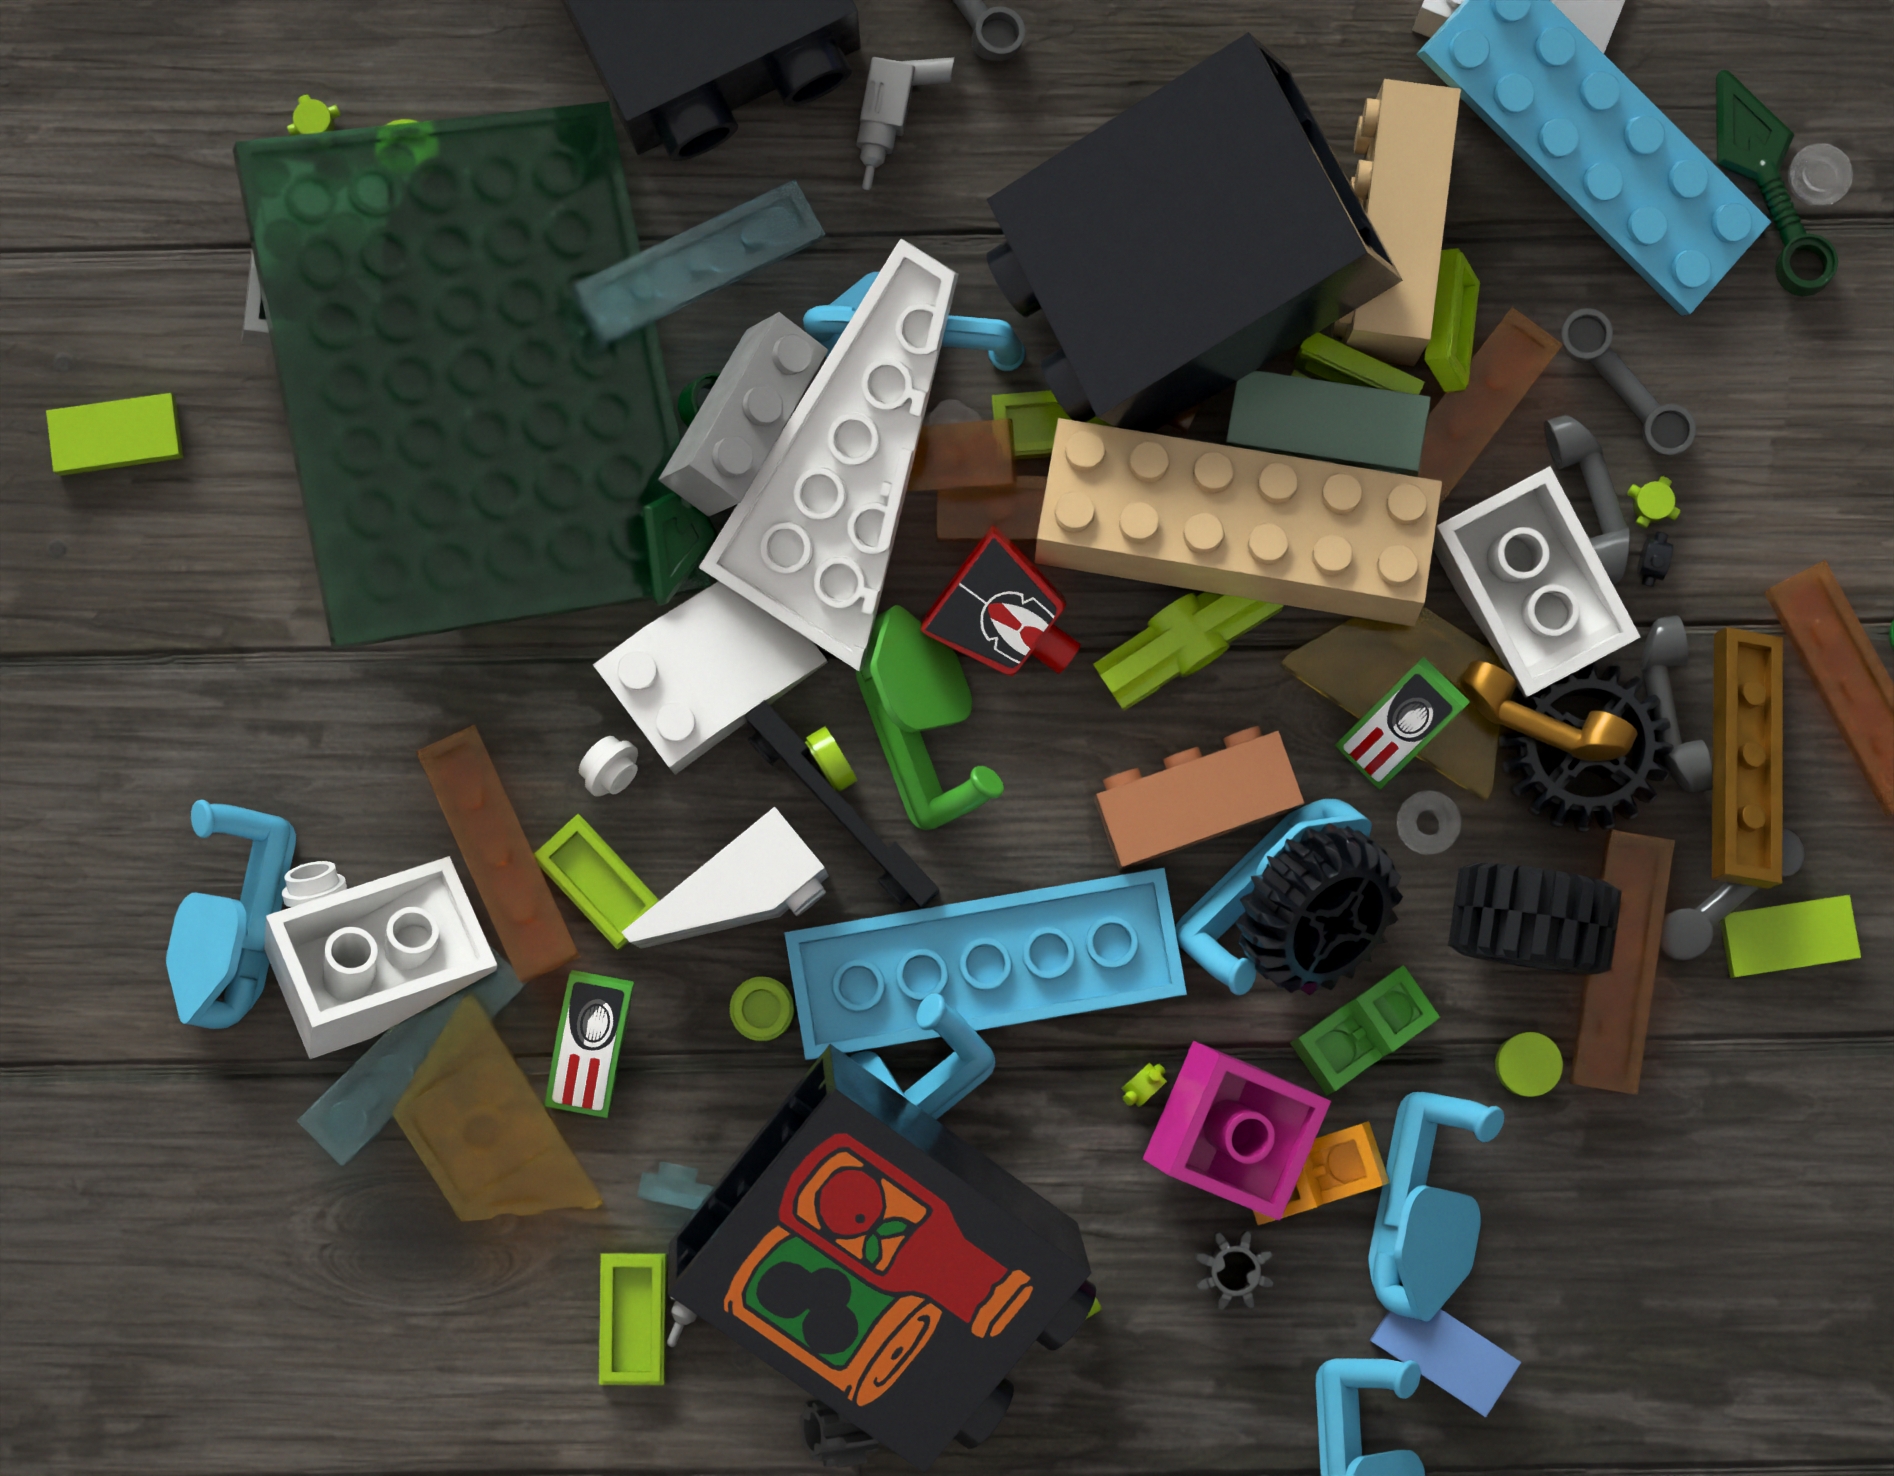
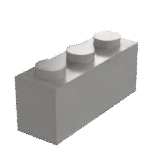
M780 312L748 328L658 480L708 517L741 503L829 349Z

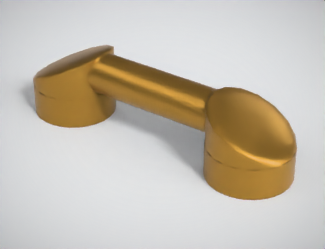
M1471 661L1462 678L1465 693L1486 719L1571 753L1573 757L1578 759L1605 761L1623 757L1629 753L1637 736V730L1630 723L1607 712L1591 711L1582 730L1513 702L1510 698L1517 686V681L1505 670L1487 662Z

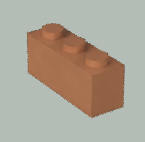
M1259 726L1251 727L1223 738L1227 749L1203 757L1200 748L1195 747L1163 759L1166 770L1142 778L1139 768H1134L1104 779L1103 783L1106 791L1097 793L1094 802L1118 870L1128 869L1299 809L1304 804V800L1279 731L1263 736Z

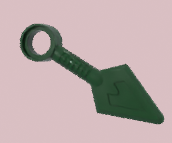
M1721 70L1716 76L1717 165L1756 181L1758 188L1761 189L1760 193L1764 196V202L1767 203V209L1770 210L1769 213L1773 217V222L1776 224V229L1779 231V236L1785 247L1778 256L1775 265L1776 277L1783 289L1793 295L1802 297L1815 295L1825 288L1837 272L1838 257L1830 241L1820 235L1806 233L1803 224L1800 223V217L1797 216V210L1794 209V203L1791 202V197L1788 195V190L1785 188V183L1781 180L1782 176L1779 170L1795 134L1728 70ZM1799 250L1812 251L1818 255L1823 265L1822 276L1811 281L1802 280L1797 277L1791 270V255Z
M719 373L704 374L682 389L678 397V410L682 421L688 428L699 411L697 395L700 389L706 388L711 390L720 375ZM675 492L642 507L653 598L656 604L661 606L671 600L718 537L710 518Z

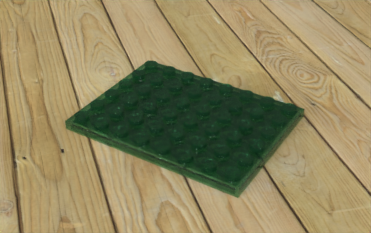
M609 101L235 142L233 155L332 650L654 600L642 507L674 492L658 479L681 441ZM705 555L674 596L702 592L711 586L709 574L699 568Z

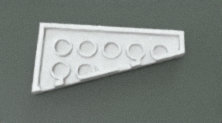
M903 239L899 240L772 447L741 503L737 504L699 566L701 570L857 671H861L864 668L959 275Z

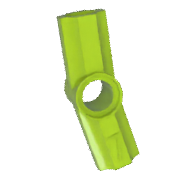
M1203 592L1198 596L1195 593H1190L1159 611L1148 621L1147 629L1093 665L1123 711L1160 690V687L1177 676L1187 677L1204 668L1221 656L1230 647L1229 643L1281 612L1284 605L1210 592Z

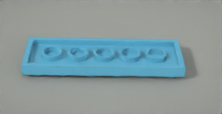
M1464 0L1416 54L1449 87L1461 89L1460 98L1681 316L1691 314L1771 223L1550 0Z
M1165 868L784 932L805 1060L819 1058L830 1044L846 1054L941 1037L933 1029L922 1030L916 1021L920 1004L932 993H938L944 997L945 1003L957 1011L975 1031L1187 995Z

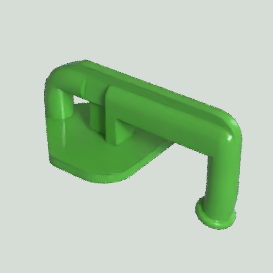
M895 605L876 616L864 668L861 671L856 670V678L907 815L917 828L932 830L974 811L991 798L1000 797L1003 794L1004 785L1000 777L993 770L985 766H977L972 769L969 780L943 793L920 731L951 726L966 720L972 710L971 692L958 657L952 648L920 631L921 622L903 607Z

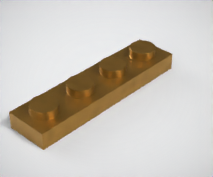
M1726 627L1714 634L1712 880L1769 889L1782 884L1783 637Z

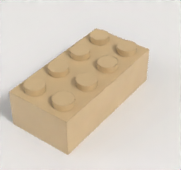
M1384 79L1376 99L1366 98L1363 116L1358 118L1354 154L1364 155V160L1358 161L1355 177H1351L1350 183L1403 281L1332 323L1331 337L1342 338L1341 343L1384 363L1415 366L1431 339L1461 92L1459 88Z

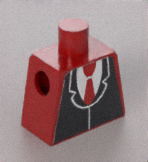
M994 524L990 526L921 619L920 631L927 636L1012 677L1030 654L1054 672L1060 674L1068 666L1081 646V643L1053 624L1066 606L1064 595Z

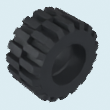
M1473 863L1459 868L1448 946L1461 955L1492 962L1566 973L1600 974L1611 970L1622 892L1612 884L1600 879L1554 870L1498 863Z

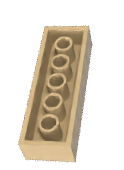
M1058 418L1037 535L1035 563L1415 626L1425 603L1442 481Z

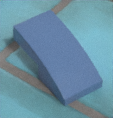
M1441 1309L1427 1322L1399 1316L1388 1310L1370 1338L1371 1342L1404 1363L1408 1360L1416 1361L1420 1366L1422 1376L1484 1417H1487L1521 1364L1519 1360Z

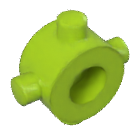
M309 95L299 97V105L293 113V124L287 126L289 134L292 138L300 134L305 140L317 143L318 147L327 146L330 144L329 137L334 130V119L341 116L338 107L333 105L327 108L323 102L311 99Z
M1661 476L1658 481L1649 482L1642 488L1634 484L1629 488L1627 495L1633 498V510L1638 517L1636 521L1638 526L1647 528L1649 523L1659 522L1666 516L1674 521L1679 516L1681 510L1675 507V495L1670 488L1672 481L1669 478Z
M1150 1062L1121 1088L1126 1093L1123 1096V1101L1129 1106H1132L1134 1103L1138 1107L1143 1105L1167 1082L1163 1077L1166 1073L1164 1067L1160 1064H1156L1153 1067Z

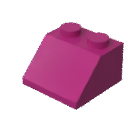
M1193 1040L1143 1160L1171 1177L1280 1221L1331 1101Z

